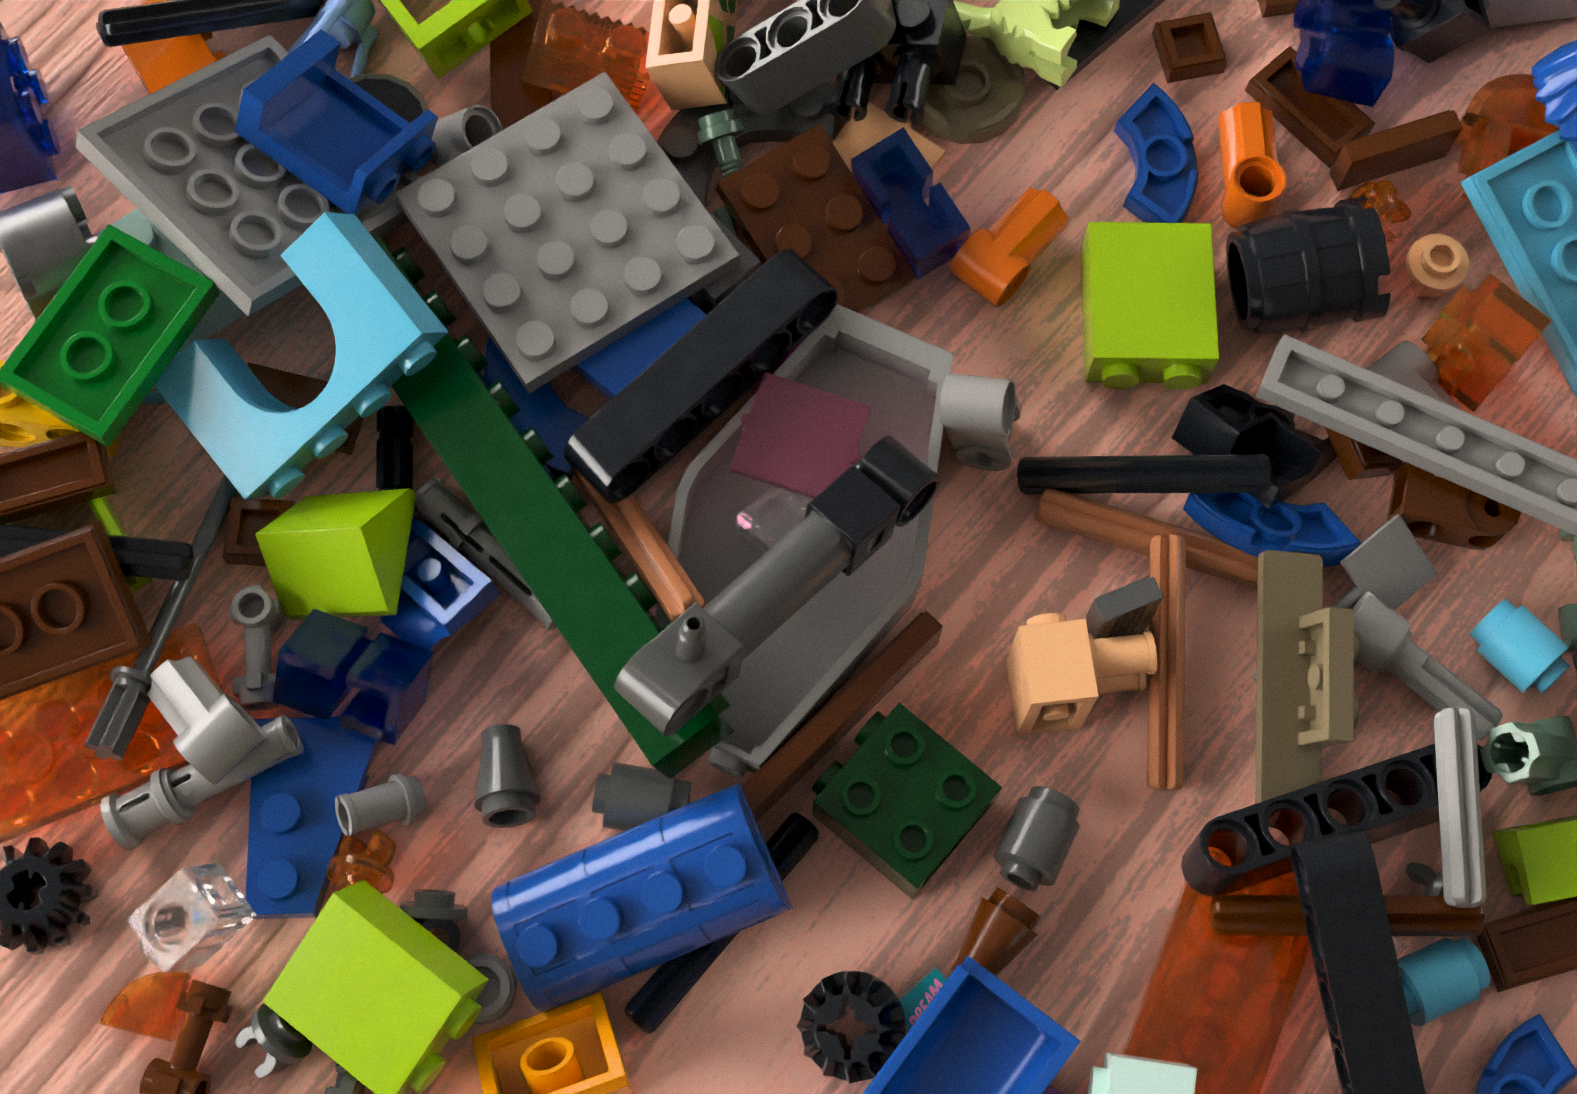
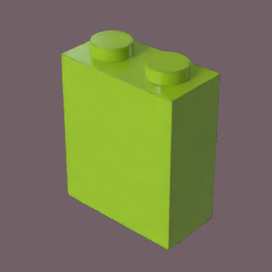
M1088 222L1080 248L1085 382H1102L1105 387L1112 389L1130 388L1138 383H1164L1167 388L1185 390L1197 387L1201 383L1207 384L1219 360L1211 223Z
M362 880L331 895L262 1002L374 1094H406L412 1089L421 1094L431 1085L443 1069L446 1060L439 1054L450 1037L458 1040L480 1014L482 1006L475 1000L489 979L368 882Z

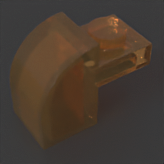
M1511 74L1498 77L1481 87L1471 99L1460 118L1463 129L1454 142L1465 145L1458 164V173L1466 174L1465 179L1559 130L1558 126L1545 122L1546 108L1541 102L1535 100L1538 89H1535L1533 85L1535 78L1532 75ZM1463 189L1461 198L1469 200Z

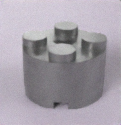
M71 185L60 190H53L0 212V250L35 321L98 239L96 234H91L85 222L87 218Z

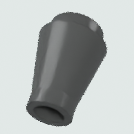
M508 724L488 727L481 733L482 752L474 806L478 811L482 812L483 823L488 826L508 828L526 824L535 818V806L539 804L541 797L522 745L520 728Z

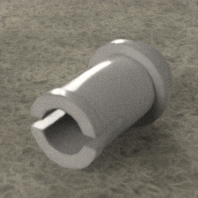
M402 773L392 774L388 783L351 794L344 793L335 798L336 817L342 832L346 836H352L360 831L397 821L406 826L413 824L416 816L424 814L426 809L425 795L419 780L415 776L405 777Z

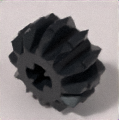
M39 837L29 839L24 854L12 845L3 846V859L6 865L0 870V945L13 951L24 943L26 951L34 955L44 953L49 938L59 946L65 947L70 945L71 935L67 925L71 921L79 926L91 924L90 916L79 910L80 903L90 902L99 897L96 888L82 883L92 871L90 864L83 859L72 860L73 848L69 845L58 842L49 849L47 842ZM41 884L44 886L38 892L41 903L33 908L29 906L35 900V894L32 889Z

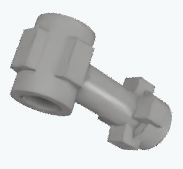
M261 585L246 586V588L240 590L235 595L230 604V619L235 625L244 627L245 676L232 678L233 695L239 697V705L244 710H271L279 707V694L285 693V677L282 674H272L271 635L278 630L281 622L284 621L283 606L278 599L270 598Z

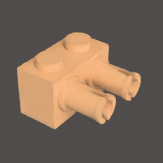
M1062 613L1041 614L1028 619L1027 625L1018 627L1005 661L1016 736L1080 729L1098 699V694L1134 690L1137 692L1144 691L1146 688V673L1150 675L1155 674L1157 671V652L1152 633L1148 631L1143 632V634L1093 639L1092 634L1088 633L1086 619L1067 621L1066 615Z

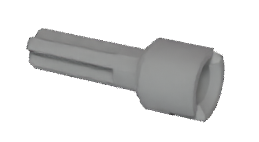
M1368 591L1355 602L1350 609H1354V629L1359 637V653L1356 663L1369 673L1375 670L1381 672L1386 669L1439 712L1445 708L1471 710L1475 715L1477 740L1481 741L1490 735V729L1497 727L1502 718L1500 709L1410 640L1412 632L1409 631L1411 623Z

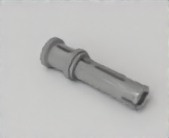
M284 714L262 726L261 728L267 738L216 785L205 779L189 764L178 770L172 767H162L151 773L149 782L122 796L114 792L101 799L100 809L106 828L119 846L124 850L130 851L142 844L143 836L171 822L181 825L189 821L195 813L197 805L245 782L282 761L303 753L304 746L298 730L293 722L286 718Z

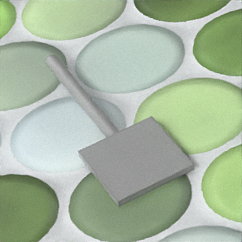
M1396 514L1340 561L1355 586L1331 607L1348 609L1369 591L1387 606L1396 610L1438 574L1400 515ZM1257 669L1253 672V678H1254V680H1256V681H1257Z

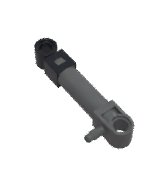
M890 435L883 437L865 453L856 467L850 466L807 504L803 521L705 607L702 608L695 602L661 633L638 650L616 678L614 684L615 691L664 736L675 734L740 675L742 661L839 573L843 572L846 576H850L891 539L895 525L903 527L912 521L925 508L938 490L941 477Z

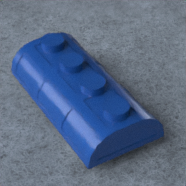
M740 782L494 887L491 893L494 920L505 950L524 993L540 1012H547L793 909Z
M967 955L961 965L956 967L863 1094H1043L1081 1041Z

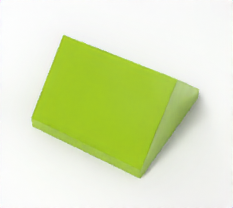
M407 488L305 496L257 532L255 535L278 600L283 606L284 616L295 620L396 615L417 493Z

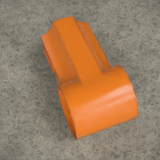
M1239 102L1235 107L1221 111L1218 118L1225 189L1220 210L1223 219L1237 230L1241 224L1274 216L1286 185L1284 169L1277 160L1272 110L1265 109L1261 106L1260 102ZM1245 191H1253L1261 197L1252 196Z
M1029 187L989 230L981 227L965 241L954 256L949 269L994 307L999 308L1022 285L1029 274L1031 264L1064 231L1069 217L1062 209L1060 201L1045 189L1036 190Z

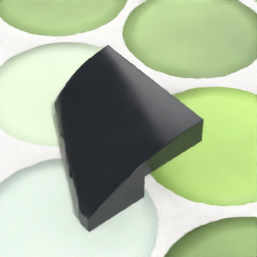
M1225 384L1190 398L1172 436L1173 440L1194 455L1265 454L1271 461L1270 489L1265 493H1248L1267 508L1273 507L1294 494L1338 457L1329 437L1322 440L1295 429L1294 413L1276 405L1259 402L1249 394Z

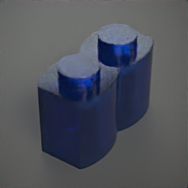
M1299 0L1293 20L1294 27L1300 29L1301 41L1296 54L1295 68L1301 72L1304 90L1322 96L1374 107L1392 79L1394 49L1392 40L1388 36L1391 13L1377 7L1373 3L1375 0Z

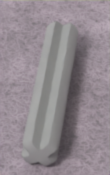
M1445 708L1434 716L1444 900L1451 907L1474 908L1484 904L1487 899L1475 715L1469 709Z

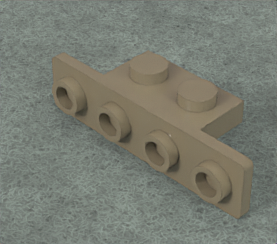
M1266 550L1258 555L1255 804L1322 782V747L1354 742V729L1359 719V703L1354 695V663L1359 653V637L1354 629V609L1336 607L1323 609V559L1320 555Z

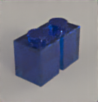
M904 127L851 159L852 175L883 224L888 223V232L916 274V280L954 258L958 250L969 238L971 227L941 182L933 186L934 172ZM928 197H929V207L926 205V203H925V201H924V200H925L926 198H928Z
M313 609L279 649L272 701L327 721L351 689H359L360 691L341 714L339 726L395 745L426 701L434 651L381 632L374 640L366 638L367 627Z

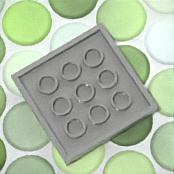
M271 35L77 130L75 145L79 152L211 281L215 282V285L248 317L303 284L280 255L324 212L346 213L234 132L243 89L290 54ZM408 170L400 177L396 188L382 204L378 205L372 202L356 216L372 237L377 234L383 237L410 221L400 207L395 193L420 179L412 170Z
M605 71L395 193L400 207L528 393L533 392L740 266L739 253Z

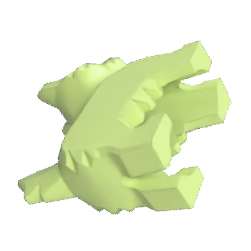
M955 0L953 2L964 29L968 30V34L991 39L1001 56L1005 55L1011 64L1017 63L1023 68L1034 69L1040 78L1063 87L1077 68V60L1067 55L1077 36L1076 28H1078L1079 20L1090 21L1106 27L1118 11L1120 0H999L994 8L978 7Z

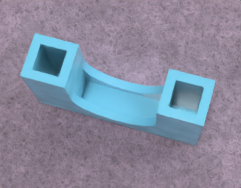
M324 212L280 255L323 308L333 328L336 343L335 364L326 387L316 399L302 408L289 406L276 399L261 384L226 338L193 340L167 366L154 384L245 500L268 495L278 499L296 488L305 478L301 470L313 458H323L339 448L348 438L345 429L359 415L361 418H365L383 407L392 397V393L388 388L403 374L411 376L427 366L437 354L433 346L449 332L354 214Z

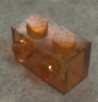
M1490 273L1474 291L1463 285L1440 311V317L1425 333L1421 341L1429 346L1426 353L1437 369L1439 377L1437 383L1448 395H1453L1475 412L1509 374L1552 320Z

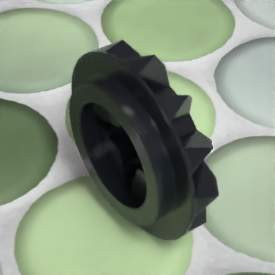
M842 971L821 979L812 991L803 998L804 1006L801 1018L796 1026L801 1032L805 1045L804 1055L811 1058L822 1069L824 1076L836 1077L849 1083L874 1078L906 1036L905 1014L896 994L879 978L861 971ZM849 997L850 1008L853 1009L855 1020L866 1022V1025L877 1026V1030L872 1029L855 1037L854 1047L851 1048V1055L846 1035L841 1032H835L834 1029H827L826 1026L845 1017L846 1007L849 1006Z

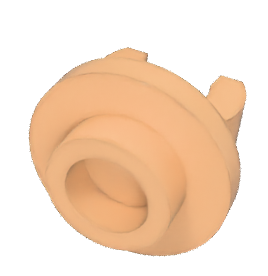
M1429 234L1419 238L1412 245L1406 257V268L1410 278L1418 285L1416 297L1442 298L1445 292L1454 290L1463 282L1469 271V257L1465 248L1457 240L1443 234Z

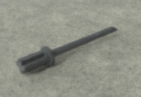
M225 474L191 543L194 567L192 568L190 578L185 581H173L149 631L152 644L140 650L132 668L117 666L110 673V680L113 682V685L84 743L85 747L94 750V755L101 759L107 760L110 757L117 761L123 760L151 699L147 693L152 684L150 675L158 662L230 509L231 497H235L238 492Z

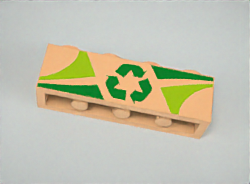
M654 0L645 68L671 111L727 104L729 88L717 77L715 63L722 49L734 39L738 0Z

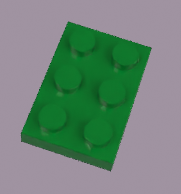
M108 224L0 368V384L5 389L109 447L217 299L220 292L215 282Z

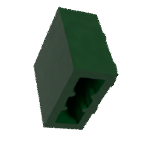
M899 702L887 717L877 711L866 722L854 739V742L860 748L845 765L835 760L820 775L811 789L818 795L813 801L812 815L913 900L995 803L1002 787Z

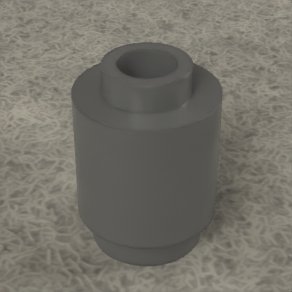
M614 762L611 775L598 774L592 812L604 814L603 828L626 831L689 804L692 782L678 780L676 775L669 779L657 769Z
M1041 786L1032 787L1028 797L1019 799L993 855L995 861L1002 867L1001 876L1013 885L1030 891H1036L1039 885H1054L1080 828L1076 820L1080 811L1079 806L1072 799L1058 791Z

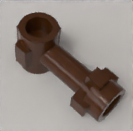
M194 979L191 982L188 993L181 991L176 1008L187 1012L172 1056L170 1061L155 1058L149 1063L141 1079L140 1094L209 1093V1074L198 1071L196 1068L213 1022L227 1023L233 1009L232 1006L227 1005L232 993L231 991Z

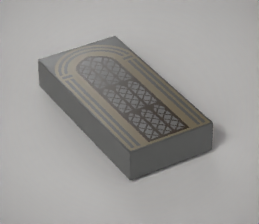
M1147 576L1094 598L1085 617L1088 633L1092 634L1093 639L1143 634L1164 598L1155 578Z

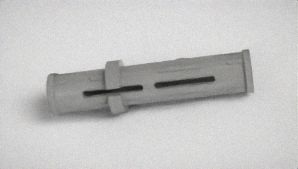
M432 478L416 492L414 511L418 512L449 540V545L462 556L466 555L498 583L504 591L508 592L536 617L545 629L552 631L557 628L479 513L470 509L443 485L439 478Z

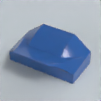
M414 516L412 518L397 614L381 616L380 621L416 654L422 657L440 639L452 636L477 616L501 593L489 577Z

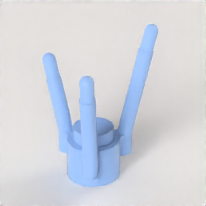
M327 0L323 8H320L312 23L290 47L288 52L294 51L322 29L341 43L340 49H348L351 44L357 45L350 78L365 74L370 48L379 34L375 28L369 25L376 13L375 6L371 0Z

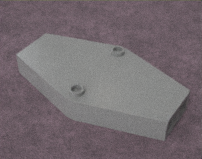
M836 305L830 316L798 346L688 465L677 487L667 546L703 597L706 605L803 521L807 504L850 466L856 467L865 453L883 437L890 435L937 474L944 425L940 424L939 419L940 396L943 382L946 376L951 373L953 353L841 305ZM934 496L925 508L907 525L903 527L895 525L891 539L850 576H846L843 572L839 573L742 661L740 675L722 691L731 704L722 713L735 731L707 751L710 753L707 760L710 765L737 778H743L746 770L755 774L824 707L909 611L922 583ZM657 603L655 619L661 627H664L670 620L659 603Z

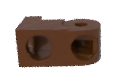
M1404 462L1394 473L1387 522L1398 514L1402 517L1414 537L1468 549L1484 550L1494 546L1518 523L1521 512Z

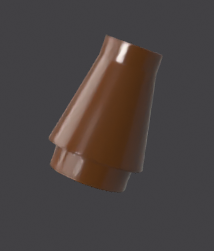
M996 887L988 900L981 897L958 958L950 970L954 971L968 955L994 976H997L1038 935L1033 929L1041 916L1007 892Z

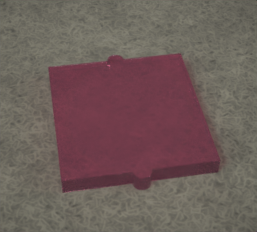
M765 372L750 413H746L741 417V425L744 429L729 467L730 472L814 499L851 465H855L860 461L861 454L857 448L868 421L871 406Z

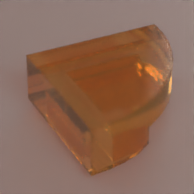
M162 971L133 981L113 998L99 1024L171 1042L181 1012L180 1009L176 1008L181 991L187 992L192 976L185 972Z

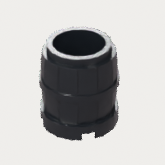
M1361 196L1340 200L1334 204V207L1302 211L1297 208L1284 210L1279 215L1241 224L1237 232H1231L1228 235L1226 263L1229 287L1237 318L1244 330L1254 329L1258 334L1295 330L1306 332L1315 330L1319 326L1351 318L1355 322H1362L1386 316L1390 305V293L1378 295L1379 276L1390 274L1389 257L1385 235L1375 208L1363 209L1368 198Z

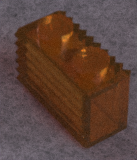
M551 0L542 1L521 81L566 94L605 71L637 114L650 79V75L645 68L650 32H647L644 26L635 28L632 22L624 25L620 19L612 22L609 16L601 19L597 12L589 15L586 9L578 11L574 5L565 7L562 2L554 5Z

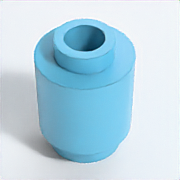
M1506 598L1494 607L1469 634L1480 645L1477 652L1522 693H1525L1532 686L1536 687L1541 693H1544L1570 667L1561 658L1570 647L1524 605L1516 608Z
M1462 937L1455 941L1443 938L1397 959L1410 1022L1415 1026H1423L1478 1000L1480 991L1490 985V972L1487 963L1479 949L1467 938Z

